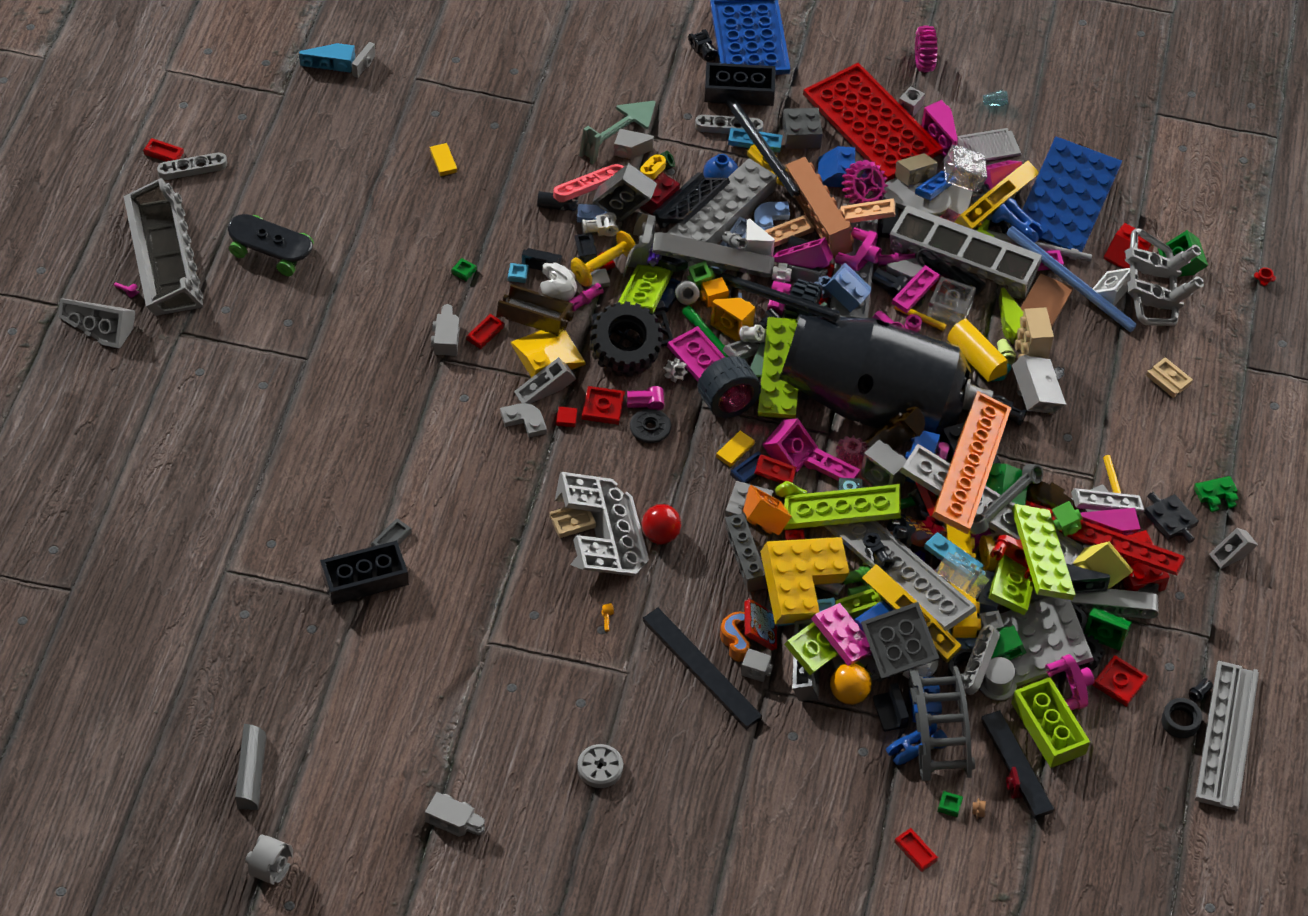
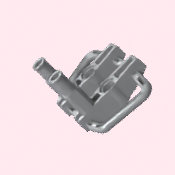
M1139 228L1132 231L1130 248L1125 250V261L1130 264L1131 281L1127 282V293L1134 299L1136 315L1142 324L1152 326L1176 325L1179 309L1184 306V302L1181 301L1204 286L1202 278L1197 276L1190 282L1177 287V277L1182 274V271L1179 269L1201 254L1199 252L1201 249L1198 245L1194 244L1186 251L1173 256L1169 246ZM1138 236L1165 252L1166 258L1155 252L1138 249ZM1137 270L1145 275L1169 278L1170 290L1158 284L1138 280ZM1142 303L1145 306L1172 310L1171 319L1145 317Z

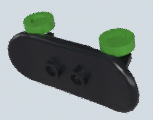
M237 215L228 224V233L233 240L229 246V251L237 258H244L248 252L247 249L250 248L280 259L277 269L285 276H292L296 270L297 262L306 258L313 249L314 242L309 235L268 222L257 215Z

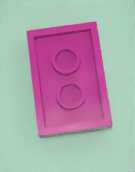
M698 326L669 341L667 347L680 362L686 363L685 368L697 381L709 365L725 357Z
M841 603L825 609L811 618L848 666L872 655L864 632Z

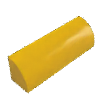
M966 318L952 327L947 340L951 344L960 347L965 359L988 382L1007 374L1008 360Z

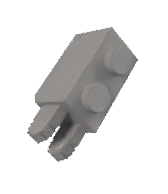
M449 304L442 306L441 314H437V320L433 321L432 332H435V336H431V347H434V355L457 356L460 330L459 317L453 315V306Z
M436 792L425 811V821L456 836H463L467 831L478 836L485 833V819L475 814L474 808L470 804L454 800L448 794Z

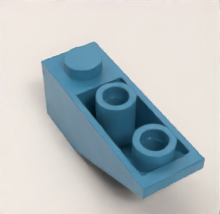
M336 43L302 50L299 52L300 66L351 72L352 62L355 60V46Z

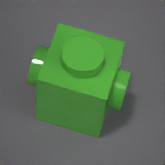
M706 261L688 267L689 276H687V279L694 282L699 290H701L702 282L715 278L712 268H708Z
M1070 501L1052 509L1055 519L1053 521L1057 531L1061 530L1064 536L1074 534L1082 528L1080 522L1083 520L1082 515L1078 509L1074 510Z

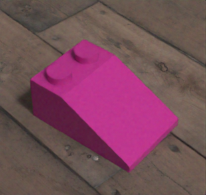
M940 100L924 107L921 126L943 147L941 155L950 165H953L958 139L952 111L948 105Z

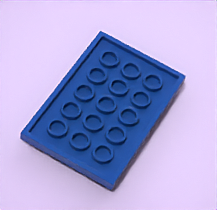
M710 0L719 63L775 66V75L790 74L791 69L778 0Z
M1055 136L1022 209L1035 222L1040 223L1045 230V234L1039 240L1054 246L1070 250L1074 248L1078 249L1079 252H1083L1121 167L1122 160Z

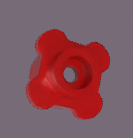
M1261 268L1259 273L1256 272L1254 274V278L1258 279L1263 286H1267L1268 283L1276 280L1270 268Z

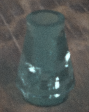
M1002 89L983 95V104L1003 107L1008 105L1007 91Z

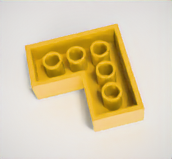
M842 537L768 541L760 551L775 624L795 623V621L811 619L820 612L814 585L843 583L849 575Z

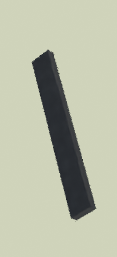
M659 607L643 617V622L746 730L762 719V715Z

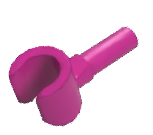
M117 282L114 283L115 287L125 291L130 298L139 293L136 290L138 287L134 283L129 287Z

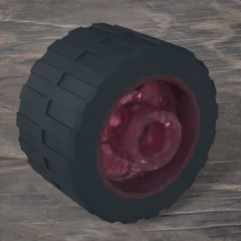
M738 356L724 357L709 365L701 374L697 384L698 391L710 411L719 418H732L746 412L755 404L761 393L760 381L745 359Z

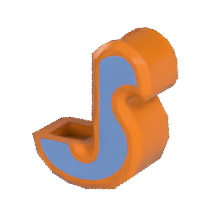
M741 611L729 614L723 619L720 627L721 641L729 647V656L738 662L744 660L748 648H750L749 642L740 632L745 629V612Z

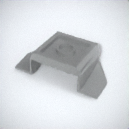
M638 212L633 235L640 236L639 244H636L628 254L623 277H625L627 267L636 268L637 264L648 265V251L651 249L654 241L655 216Z

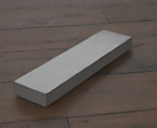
M1074 488L1071 492L1076 508L1100 511L1135 508L1137 515H1142L1145 512L1139 495Z

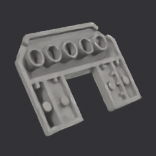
M561 472L555 501L564 502L565 508L591 511L596 522V528H594L596 538L577 535L573 539L577 557L570 565L582 570L635 576L648 562L649 558L633 497L628 492L623 493L616 487L617 483L613 479Z

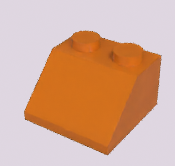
M753 485L749 486L743 512L747 517L746 520L755 526L759 524L769 534L773 532L780 535L792 516L780 500Z

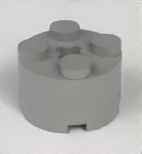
M260 835L253 851H250L246 856L245 863L248 864L249 874L272 885H275L274 882H281L289 870L290 863H287L289 856H293V848L291 845L270 836Z

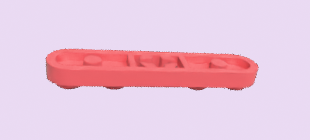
M613 164L558 185L554 188L553 197L559 202H566L596 190L598 186L624 166Z

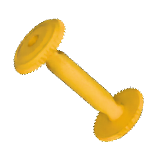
M619 231L616 234L618 245L586 264L580 258H573L571 270L575 274L576 280L583 286H591L593 281L591 272L622 254L628 257L629 252L636 245L633 238L628 233Z

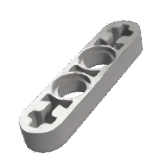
M699 115L695 120V128L699 132L730 134V129L736 128L733 125L740 124L737 118L732 116ZM749 118L754 126H757L756 129L759 132H763L762 120ZM721 122V123H724L725 125L722 126V127H720V126H717L716 124Z
M212 153L163 162L157 167L158 176L163 180L220 171L227 167V157L223 153ZM201 162L206 164L203 167L197 166V164ZM181 166H187V167H188V168L185 169V170H180V169H179V167H181Z
M986 625L981 629L964 671L963 687L967 695H972L979 690L999 639V631L993 625Z

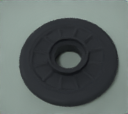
M644 409L632 417L630 430L634 437L642 442L657 443L664 440L670 434L671 421L662 411ZM653 423L656 427L649 429L645 425Z

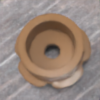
M980 798L977 799V802H973L972 815H976V819L978 817L985 818L986 801H981Z

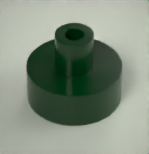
M669 151L660 154L666 159V170L675 167L674 158Z

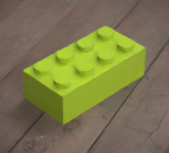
M1051 677L1014 691L1011 704L1050 768L1087 753L1090 741Z

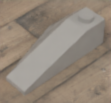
M60 298L58 317L70 325L81 329L86 335L92 336L102 345L121 348L133 330L135 310Z

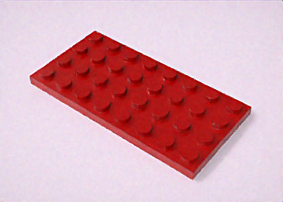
M859 62L803 89V95L815 108H819V112L855 147L865 160L875 162V166H880L879 171H885L883 177H887L886 181L895 178L897 161L923 153L934 158L943 152V147Z

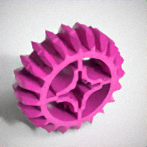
M919 26L916 32L915 60L916 68L919 72L933 71L936 66L938 43L936 30L933 26Z
M868 160L857 161L845 170L847 174L842 176L845 181L841 184L845 185L842 191L847 193L845 198H850L849 203L860 204L880 201L883 195L887 193L884 190L888 186L884 183L887 180V177H883L885 171H879L880 166H875V162H869ZM861 170H863L864 174H862L861 177L857 178V174ZM869 191H873L869 198H865Z

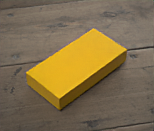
M447 143L431 146L430 152L439 175L444 176L457 173V167Z
M740 430L716 453V458L732 467L755 444V440Z

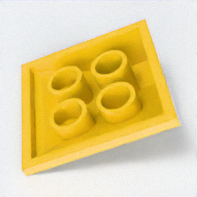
M540 330L511 341L513 349L531 378L558 357L571 370L586 365L566 330L562 331L559 336H556V333L552 334Z

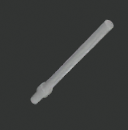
M987 230L997 239L1019 245L1006 234ZM1035 242L1044 251L1060 250L1061 255L1068 256L1069 259H1081L1090 262L1092 259V254L1079 252L1078 249L1072 248L1070 250Z

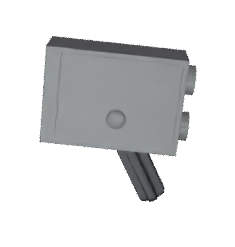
M1028 355L1019 357L1012 364L1020 388L1017 393L1023 397L1027 411L1054 414L1066 405L1058 380L1065 375L1063 367L1060 368L1058 366L1054 369L1050 359Z

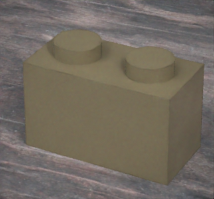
M925 153L899 160L896 164L895 177L907 186L927 181L936 175L938 162Z

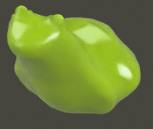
M785 481L775 488L776 495L783 498L788 495L807 493L806 490L799 488L789 481Z

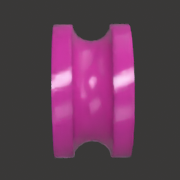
M915 314L907 316L905 328L915 332L920 331L922 319Z

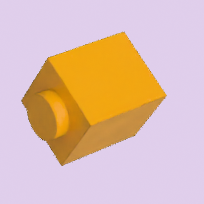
M722 277L702 282L701 291H699L700 299L705 302L707 308L712 307V301L715 299H728L729 290Z

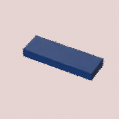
M940 171L917 187L915 194L931 200L956 183L957 177Z

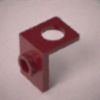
M1012 767L1010 775L1006 779L1007 788L1011 791L1012 799L1022 798L1019 791L1020 781L1017 769Z

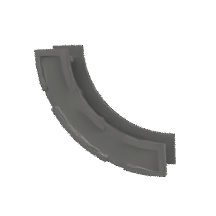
M957 666L953 667V676L923 678V676H919L917 669H909V690L913 705L917 704L918 713L915 714L917 732L921 733L922 745H918L919 772L923 781L931 780V772H934V770L964 768L967 778H972V770L975 769V759L972 757L967 702L963 687L964 675L960 674ZM953 685L955 692L927 694V692H923L924 686ZM958 701L960 714H927L926 704L928 702ZM961 722L963 737L933 739V737L929 736V726L931 724ZM963 745L964 760L938 762L931 760L930 749H934V747Z

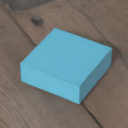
M510 263L508 281L526 283L529 265Z

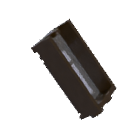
M511 284L509 295L504 294L503 301H498L496 317H505L507 320L511 319L510 321L548 333H556V336H559L562 331L566 330L568 322L573 320V303Z

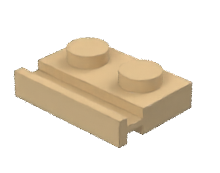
M1166 357L1154 365L1151 370H1148L1146 374L1148 378L1173 398L1189 387L1193 381L1192 378Z
M561 508L550 512V519L553 521L559 538L596 528V522L591 511Z

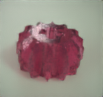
M853 435L851 438L845 436L844 440L840 439L835 452L838 459L858 467L860 463H863L864 453L868 449L866 442H862L861 437L855 439Z

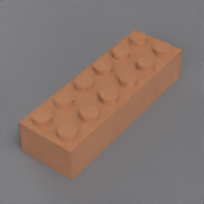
M806 157L786 164L788 174L800 189V195L795 198L813 224L820 239L826 237L833 254V259L838 255V252L843 254L852 252L854 240L850 233L852 231L849 221H845L843 211L837 208L836 200L834 197H830L827 186H823L822 179L819 174L815 173L812 162L809 163Z

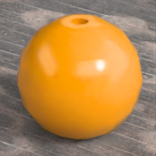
M856 663L849 666L847 664L840 665L830 678L832 694L845 704L854 705L860 703L871 691L872 680L869 673L864 667Z

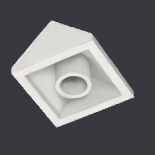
M749 218L745 235L748 246H745V251L773 257L775 239Z
M1130 268L1107 271L1093 287V290L1115 306L1128 290L1127 282L1131 281Z

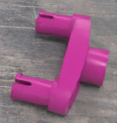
M854 227L851 235L854 239L862 241V245L854 256L838 252V255L835 257V263L842 265L846 263L852 270L858 272L868 261L876 264L881 257L882 249L876 247L878 237L876 232H868Z
M1070 654L1045 665V669H1049L1046 672L1050 677L1063 671L1066 672L1073 696L1065 700L1071 711L1074 709L1080 710L1088 706L1086 687L1094 684V676L1088 667L1080 670L1076 660Z

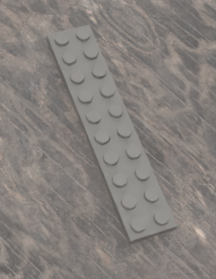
M917 444L900 472L939 496L950 463ZM985 486L976 515L981 514L1001 495ZM1010 502L988 524L989 528L1000 535H1008L1019 540V533L1012 513L1014 503ZM1056 530L1066 564L1073 565L1072 563L1082 552L1084 546Z
M877 521L824 526L834 536L842 537L843 543L871 568L877 563H874L871 558L866 556V546L863 543V537L871 532L880 535L886 553L895 561L892 568L885 572L937 620L944 631H948L976 611V606L902 542L895 539Z

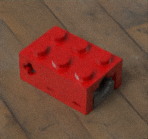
M1147 530L1126 535L1154 545ZM1123 557L1133 569L1131 574L1121 580L1125 590L1149 593L1166 590L1170 578L1167 572Z

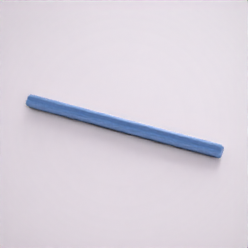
M1013 226L1008 229L1007 235L1024 249L1042 255L1041 262L1116 322L1129 332L1135 329L1137 324L1028 237Z

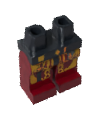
M900 514V518L889 519L887 529L888 531H893L894 538L901 539L907 546H911L913 543L916 546L924 547L925 543L937 532L945 538L947 535L945 528L930 516H927L926 521L914 520L910 516H905V514Z

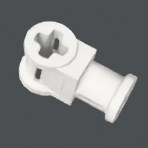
M607 212L603 215H596V220L582 219L583 234L598 232V236L616 235L619 232L615 222L616 215L612 212Z
M759 324L754 327L742 326L739 331L740 339L743 342L765 343L767 329H764Z

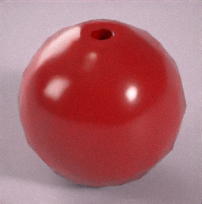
M656 504L650 507L643 515L641 521L644 535L655 544H667L673 541L679 535L682 527L678 512L666 504Z

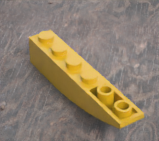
M1029 160L1026 161L964 211L954 223L975 229L1005 203L1008 198L1013 197L1039 174L1038 170Z
M877 564L862 577L893 610L917 602ZM920 605L936 651L948 663L961 650L962 645L947 630L944 631L937 620Z

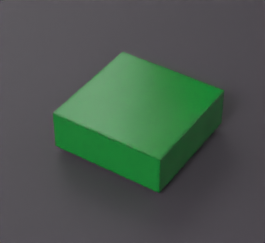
M461 258L451 269V274L467 282L477 270V266Z
M943 791L937 812L958 817L963 796Z

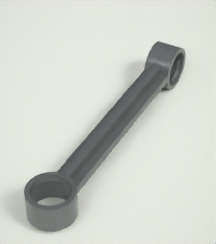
M1026 464L1022 470V476L981 514L975 515L970 533L980 534L988 530V522L1030 483H1040L1043 478L1042 467L1038 464Z

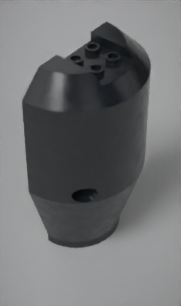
M798 315L795 333L779 380L789 383L840 416L877 429L880 426L889 425V420L898 413H908L906 410L911 407H918L921 410L925 419L924 431L939 434V441L941 440L943 428L957 424L963 407L961 402L963 392L960 391L964 389L971 375V369L959 346L875 318L840 317V320L834 322L820 316Z

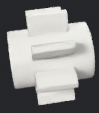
M779 263L778 267H773L772 280L782 283L790 282L792 269L787 268L786 263Z
M675 358L672 362L667 360L668 364L666 367H663L667 372L665 377L671 378L673 382H676L677 379L684 380L683 376L688 373L684 368L686 363L680 362L678 358Z

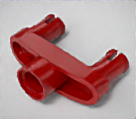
M1000 535L994 543V548L990 553L991 557L994 558L997 555L995 560L999 561L1005 554L1027 568L1024 577L1028 579L1031 574L1021 540L1008 535Z

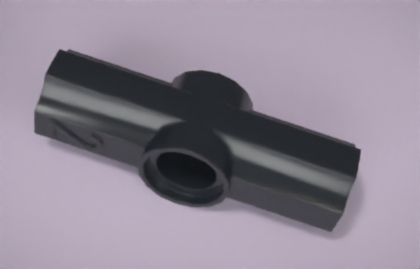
M878 268L872 277V282L886 289L892 298L909 282L905 276L899 275L896 277L881 268ZM927 293L922 296L915 306L920 307L923 304Z

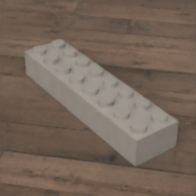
M750 158L747 159L728 177L730 183L686 224L677 223L667 234L713 244L719 243L722 240V235H726L724 232L730 231L739 217L745 219L776 190L777 175ZM687 261L688 267L696 264V262Z

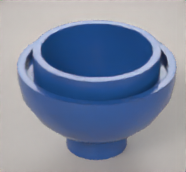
M718 154L706 162L703 175L705 178H728L738 169V166L726 154Z

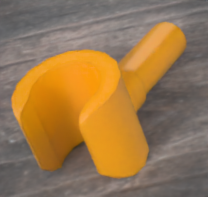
M612 603L602 606L601 612L604 617L605 632L609 631V615L614 614Z

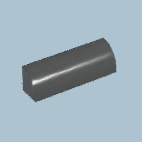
M244 724L235 798L237 809L258 810L266 733L263 729L250 724Z

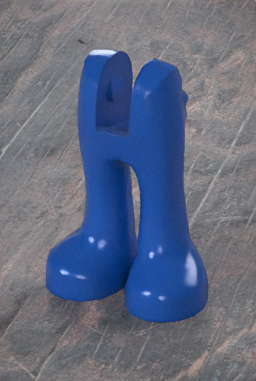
M1012 197L1008 198L991 218V221L994 223H999L1003 220L1008 222L1034 243L1045 234L1041 224L1030 218Z
M937 724L929 726V736L933 737V739L947 738L943 730L937 731ZM916 730L894 741L886 748L889 756L904 750L894 758L893 762L896 765L905 764L919 756L918 745L912 746V744L921 740V733ZM947 746L934 747V749H935V748H936V749H943V748H945V747H947Z

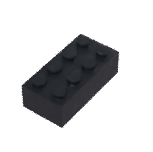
M706 62L704 102L726 103V99L732 96L739 104L774 106L775 66Z
M397 540L320 560L322 577L332 605L409 585L408 570Z

